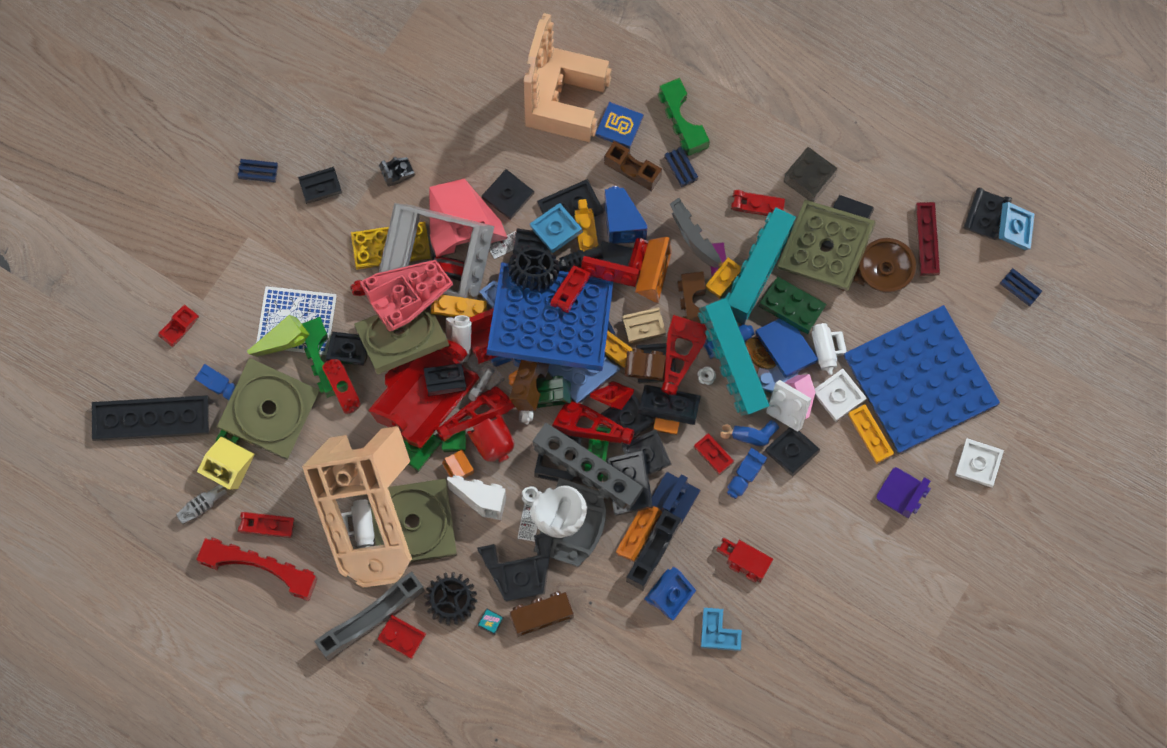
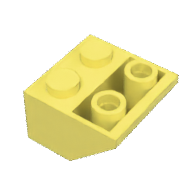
M220 437L205 454L197 472L229 490L239 489L255 454L224 437Z

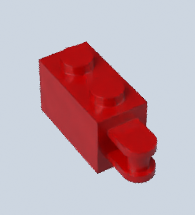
M722 538V544L720 547H717L716 551L728 558L727 564L729 568L737 573L741 571L746 574V578L756 583L758 581L761 583L773 562V558L741 540L735 544L726 538ZM728 547L734 549L732 553H729L727 551Z

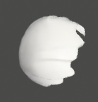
M560 486L554 490L547 488L544 493L537 491L530 513L533 522L541 532L551 537L564 538L575 534L581 528L586 517L587 506L585 499L575 488Z

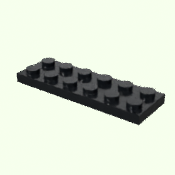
M208 395L92 402L93 441L209 434Z

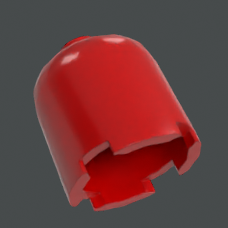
M497 414L495 416L496 419L492 421L490 418L473 427L474 432L470 430L467 434L485 461H498L502 463L510 458L508 454L513 451L515 442L503 417Z

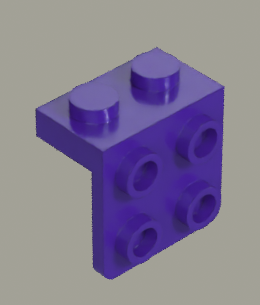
M894 467L878 492L876 499L909 519L912 513L916 514L922 505L918 503L921 497L926 498L931 489L928 485L931 481L925 477L922 481H919L901 469Z

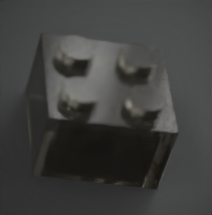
M807 147L785 173L783 182L807 200L815 202L835 178L838 168Z

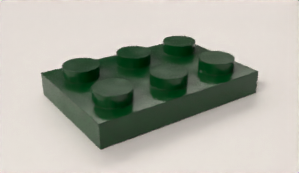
M777 276L761 300L759 307L808 335L827 304Z

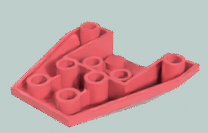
M465 178L429 187V210L494 226L491 243L507 239L502 222ZM430 217V242L436 257L454 253L456 245L470 242L473 227Z
M436 260L380 272L360 281L373 310L388 331H393L411 322L453 285Z

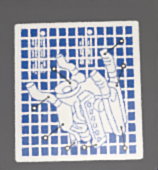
M266 286L257 342L288 315L297 317L301 323L321 317L328 340L321 347L320 354L327 355L337 295ZM304 342L300 346H296L285 351L305 353L304 349L307 348V346Z

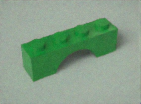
M678 78L660 85L659 93H657L658 99L666 107L665 114L673 122L672 128L675 135H679L681 139L680 146L687 152L688 156L708 149L710 140L703 125H694L687 122L680 113L681 106L687 100V92L681 79Z
M317 317L301 323L309 333V336L305 339L307 348L304 351L307 359L312 358L314 365H311L314 376H319L321 382L317 384L321 394L325 392L326 397L329 398L334 396L335 393L323 371L324 362L320 359V350L328 340V335L321 317ZM339 381L337 384L338 391H346L348 388L347 383Z

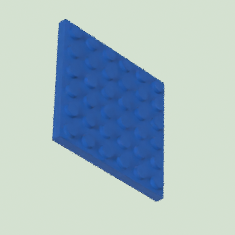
M501 262L487 355L602 371L613 282L590 276L573 303L569 313H566L559 307L554 308L550 306V303L569 272L559 271L556 282L552 286H548L546 290L543 288L539 292L537 289L530 291V288L523 290L522 285L517 287L516 282H512L508 273V263Z
M944 305L843 355L898 454L1000 404Z

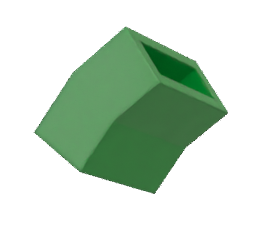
M466 429L453 434L450 439L442 441V451L445 453L463 450L464 452L466 449Z

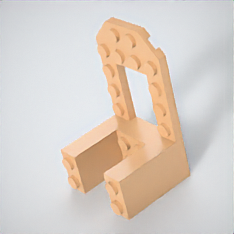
M543 13L542 19L538 22L527 64H530V69L528 73H525L524 77L525 127L590 142L591 137H595L598 119L595 118V111L560 103L558 95L562 92L564 83L604 93L605 87L610 85L612 69L609 68V61L554 48V23L551 22L550 14Z
M399 426L380 429L364 448L355 450L351 449L347 435L331 437L302 466L338 571L343 576H349L356 580V584L362 588L396 583L401 579L412 560L388 490L390 484L410 462ZM367 494L384 545L353 549L336 499Z

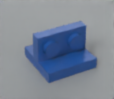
M672 567L671 570L667 569L644 600L648 604L660 609L668 619L674 621L696 592V589L679 569Z

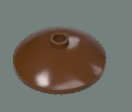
M881 238L867 245L859 264V270L863 280L871 288L884 293L900 291L910 284L916 272V260L911 249L903 242L893 238ZM886 267L889 269V271L885 272L883 271V268Z

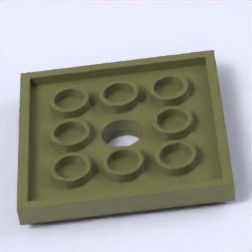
M805 200L777 267L780 270L848 291L876 222ZM825 241H831L834 244L833 249L829 252L821 250V245Z
M430 305L411 322L393 331L387 330L378 315L354 324L377 375L449 346L448 340L435 315L431 314ZM406 329L403 333L395 334L396 331Z
M249 358L216 428L288 460L320 390ZM264 402H273L276 406V411L273 414L264 413L262 410Z
M446 478L388 487L412 558L410 562L456 556L457 552ZM371 507L376 546L384 545ZM410 515H416L420 519L418 526L415 528H410L405 524L406 518Z

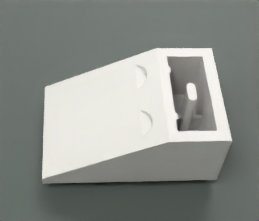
M455 475L453 478L447 477L449 490L482 517L496 520L502 519L506 501V491L502 488L503 486L499 484L485 485L480 480L466 481L463 477Z

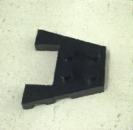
M545 533L534 535L537 556L500 564L495 544L477 547L506 602L545 594L553 537Z

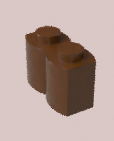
M641 349L627 351L624 374L626 377L664 381L666 356L659 351H651V354H646Z

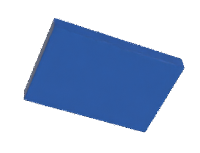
M777 319L755 331L756 336L785 378L818 362L817 356L799 330L781 319Z

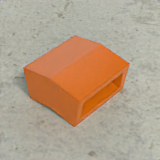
M656 418L653 430L656 429L658 432L677 435L679 422Z
M463 450L444 458L442 462L448 475L452 478L454 475L466 478L474 473V469Z

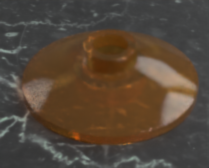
M753 337L746 341L745 345L754 365L766 370L773 369L776 366L758 338Z

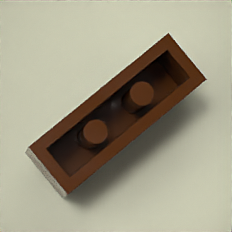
M561 591L550 594V598L544 600L537 598L527 606L523 604L517 605L510 611V617L518 637L574 618L566 592L561 593Z

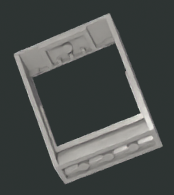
M394 203L379 273L409 266L420 215L473 227L459 291L449 288L443 294L478 300L494 226L408 204Z

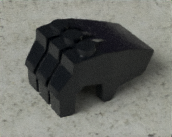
M393 157L391 161L385 162L383 160L379 164L387 186L397 185L415 176L408 157Z

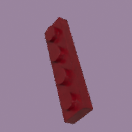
M916 202L920 276H936L940 274L935 202Z

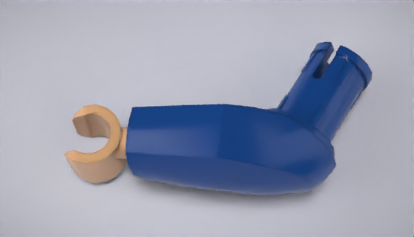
M770 420L761 430L743 426H734V429H732L730 425L725 424L722 426V430L728 432H720V436L723 439H728L732 435L733 439L763 447L769 444V438L779 429V426L773 420Z

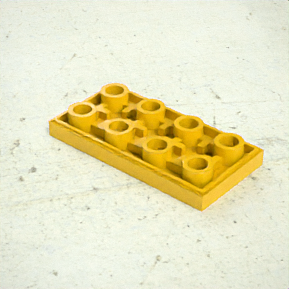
M425 221L418 223L410 262L431 259ZM389 227L351 232L356 270L381 265Z

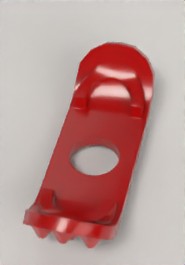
M337 359L325 362L322 367L343 412L350 414L356 411L361 405L360 400L342 363ZM339 381H345L348 384L345 392L338 391L337 384Z

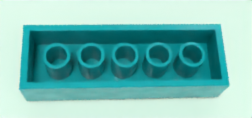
M776 207L773 213L769 212L764 228H761L758 233L756 244L752 245L749 251L750 255L741 267L740 275L735 278L731 293L729 292L726 296L736 322L742 325L746 324L793 230L796 216Z
M727 297L699 308V319L702 324L705 323L707 328L705 331L706 337L709 342L712 341L714 357L716 360L719 359L721 364L719 367L720 372L728 381L726 385L730 395L734 396L736 401L734 402L736 412L740 413L741 416L749 415L769 407L770 405Z

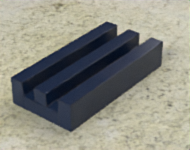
M681 146L676 150H671L670 153L664 154L681 188L698 180V175ZM677 154H680V156H681L682 160L684 161V163H685L687 169L689 170V172H690L692 178H690L689 174L687 173V171H686L684 165L682 164V162H681V160H680V158H679V156H678ZM671 157L675 158L678 166L680 167L683 175L686 178L685 181L682 179Z
M240 159L238 178L276 183L278 163ZM249 171L255 173H268L272 174V176L247 174L243 172Z
M1013 268L1000 283L1029 307L1042 293L1040 288ZM1008 280L1011 281V282H1012L1013 284H1015L1020 290H1022V291H1024L1026 294H1028L1032 299L1030 300L1027 296H1025L1023 293H1021L1019 290H1017L1014 286H1012V285H1011L1010 283H1008L1007 281H1008Z

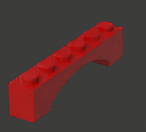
M211 538V540L204 539L196 559L200 565L218 570L220 566L232 564L254 566L268 571L281 579L290 588L289 593L291 596L310 601L317 582V577L313 571L295 569V565L287 562L284 565L277 563V559L266 556V559L259 557V553L248 550L245 552L240 550L241 548L237 545L229 544L227 546L216 538Z

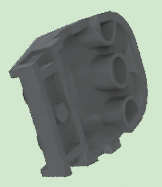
M677 198L671 202L672 216L691 250L709 266L721 267L722 261L708 238L703 239L700 234L702 232L698 224L694 226L691 221L692 215L686 209L681 199Z

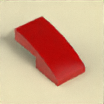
M184 304L171 317V321L158 332V336L171 347H174L194 325L199 315Z

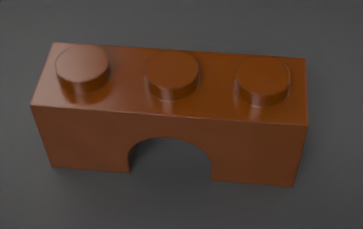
M615 141L604 155V164L651 192L661 178L662 168L648 160H645L644 163L636 160L630 154L629 149Z
M704 272L681 274L680 280L677 281L678 292H682L683 297L680 298L681 310L685 311V316H682V318L701 323L698 316L700 307H697L692 300L706 293Z
M521 360L509 397L518 411H536L540 398V393L536 388L537 378H546L550 364Z

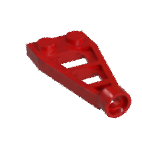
M673 315L667 333L666 363L662 392L676 395L678 385L704 346L706 340L705 331L707 330L704 324ZM681 338L692 342L693 347L687 355L676 353V339ZM673 358L684 361V366L680 373L671 371Z
M495 386L479 395L475 401H471L445 421L443 425L436 428L444 442L450 439L453 434L476 426L488 418L491 420L496 418L497 414L508 413L515 406L509 397L500 388ZM483 404H486L489 408H491L489 411L484 412L482 414H476L474 412L478 407H480ZM467 415L471 417L470 419H467L459 423V421H461Z
M574 401L563 405L552 424V427L569 436L625 443L628 445L634 436V430L624 428L591 408L580 403L577 404ZM584 416L594 422L592 427H577L576 424L580 417ZM600 424L612 429L610 433L597 432L596 430Z

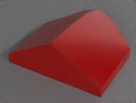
M611 381L609 385L590 393V398L622 410L633 395L634 389Z

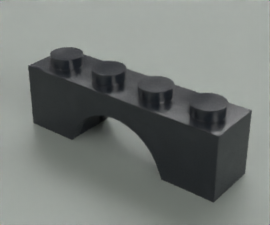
M664 510L645 548L626 577L627 583L644 591L680 527L681 518Z

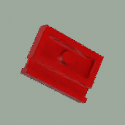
M391 615L377 640L404 656L413 659L426 633Z

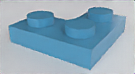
M703 608L701 648L740 651L742 630L722 629L723 609Z

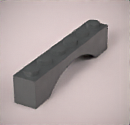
M411 571L367 608L314 641L326 660L329 661L425 592L423 585Z

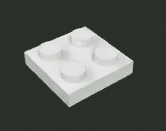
M841 369L815 388V397L835 422L867 399L844 369Z
M779 380L775 383L769 402L770 406L767 408L766 413L792 429L799 431L802 429L812 398Z
M967 438L955 476L992 488L1004 450Z

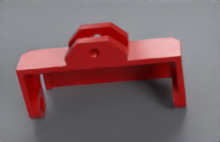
M448 340L449 346L390 369L385 374L387 389L368 410L377 423L388 428L399 426L403 440L418 448H421L436 431V428L442 424L480 378L476 372L468 370L462 365L466 391L428 396L424 368L458 364L460 362L457 360L463 361L468 355L461 345Z

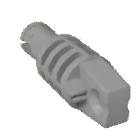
M218 484L209 492H202L186 503L176 514L177 518L182 524L197 518L213 507V502L227 494V491L223 489L217 493V491L223 488L222 485Z

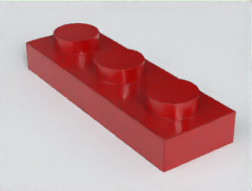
M587 256L583 257L581 269L591 272L590 276L636 287L639 269Z

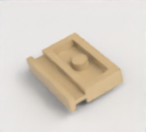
M659 307L622 316L629 343L666 335Z

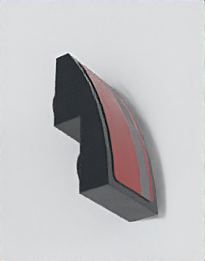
M433 255L431 261L436 260L448 277L461 281L465 265L464 261Z

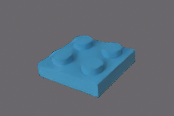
M1010 202L1003 203L999 239L1024 250L1031 249L1034 213Z
M560 203L530 223V228L552 253L583 232L579 224Z

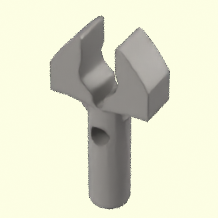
M488 368L477 386L471 390L468 396L470 400L475 401L479 395L483 394L484 387L494 373L492 369Z

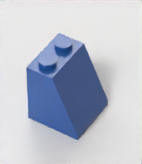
M618 186L605 189L604 205L608 242L624 244L635 243L637 238L646 240L647 224L626 190Z

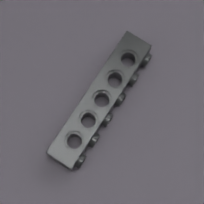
M548 423L543 425L532 441L534 450L537 453L550 457V461L557 466L561 464L567 468L566 471L574 477L576 475L583 479L582 482L591 488L594 486L599 490V494L605 498H612L615 500L614 503L622 509L627 508L630 510L643 491V486ZM557 443L560 447L557 450H552L549 448V445ZM569 453H572L575 455L576 458L572 461H569L565 458V456ZM584 464H589L592 469L586 472L581 467ZM605 475L608 477V480L600 482L597 477ZM619 485L624 488V491L616 493L613 488Z

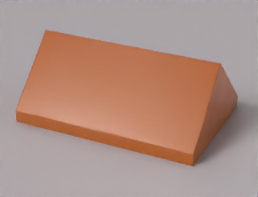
M669 237L648 241L635 290L636 293L656 303H659L672 255Z

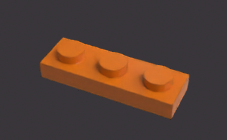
M653 506V508L638 511L616 550L617 555L633 562L635 561L662 513L659 508Z

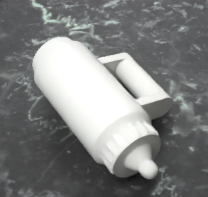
M459 315L455 318L448 317L446 318V338L458 343L467 351L468 355L463 361L457 360L463 364V362L469 359L471 353V321L465 315Z
M826 323L817 324L812 327L813 331L811 333L818 364L823 371H827L829 375H832L833 369L837 367V356H842L847 352L843 333L841 331L831 332ZM832 337H836L839 351H835Z
M368 500L354 501L351 512L341 513L349 537L355 536L358 548L372 547L374 545V530L371 505L368 504ZM350 516L353 519L354 531L349 532L348 517Z

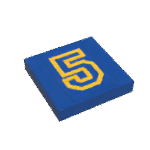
M609 102L597 129L596 136L610 142L615 141L630 149L644 114Z

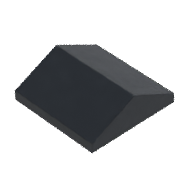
M332 331L326 361L337 359L344 364L364 366L368 354L359 335Z

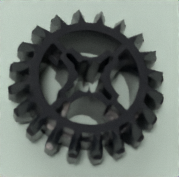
M528 245L527 249L521 247L520 250H515L508 263V273L512 282H516L517 287L522 285L523 290L530 288V291L537 289L539 292L541 288L546 290L548 286H552L556 282L560 270L556 256L554 254L551 255L550 250L545 251L544 247L541 249L537 248V245L534 248Z
M455 572L451 573L450 578H448L447 573H444V579H441L439 575L436 576L438 582L436 583L431 580L430 583L433 588H426V591L431 594L424 595V598L429 600L424 603L425 607H430L427 610L428 614L434 613L432 616L433 620L440 616V624L446 619L447 626H450L451 620H454V624L458 625L457 619L459 618L462 622H465L464 615L467 617L472 616L468 610L475 611L476 609L472 604H476L477 599L471 598L477 595V591H471L474 588V584L467 585L470 581L469 578L462 581V574L455 578ZM454 584L462 589L450 590L446 585ZM441 588L444 596L435 604L436 593ZM447 592H448L449 595H452V597H453V595L455 596V597H454L455 606H454L453 602L450 603V600H449V602H447V600H448V598H447V597H448V596H447ZM464 594H467L466 604L460 609L458 601L463 598ZM450 607L455 613H445L439 609Z

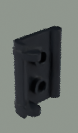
M977 188L963 228L994 240L998 239L1002 205L1006 202L1011 203L1012 197H1001L984 191L982 188Z

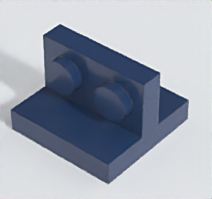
M666 472L652 496V504L654 507L659 508L662 513L666 510L681 518L682 525L701 490L687 483L688 477L681 474L678 478Z

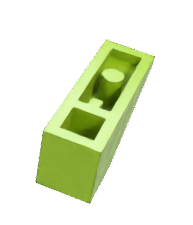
M288 315L248 349L247 353L259 357L302 345L309 336V333L297 317Z

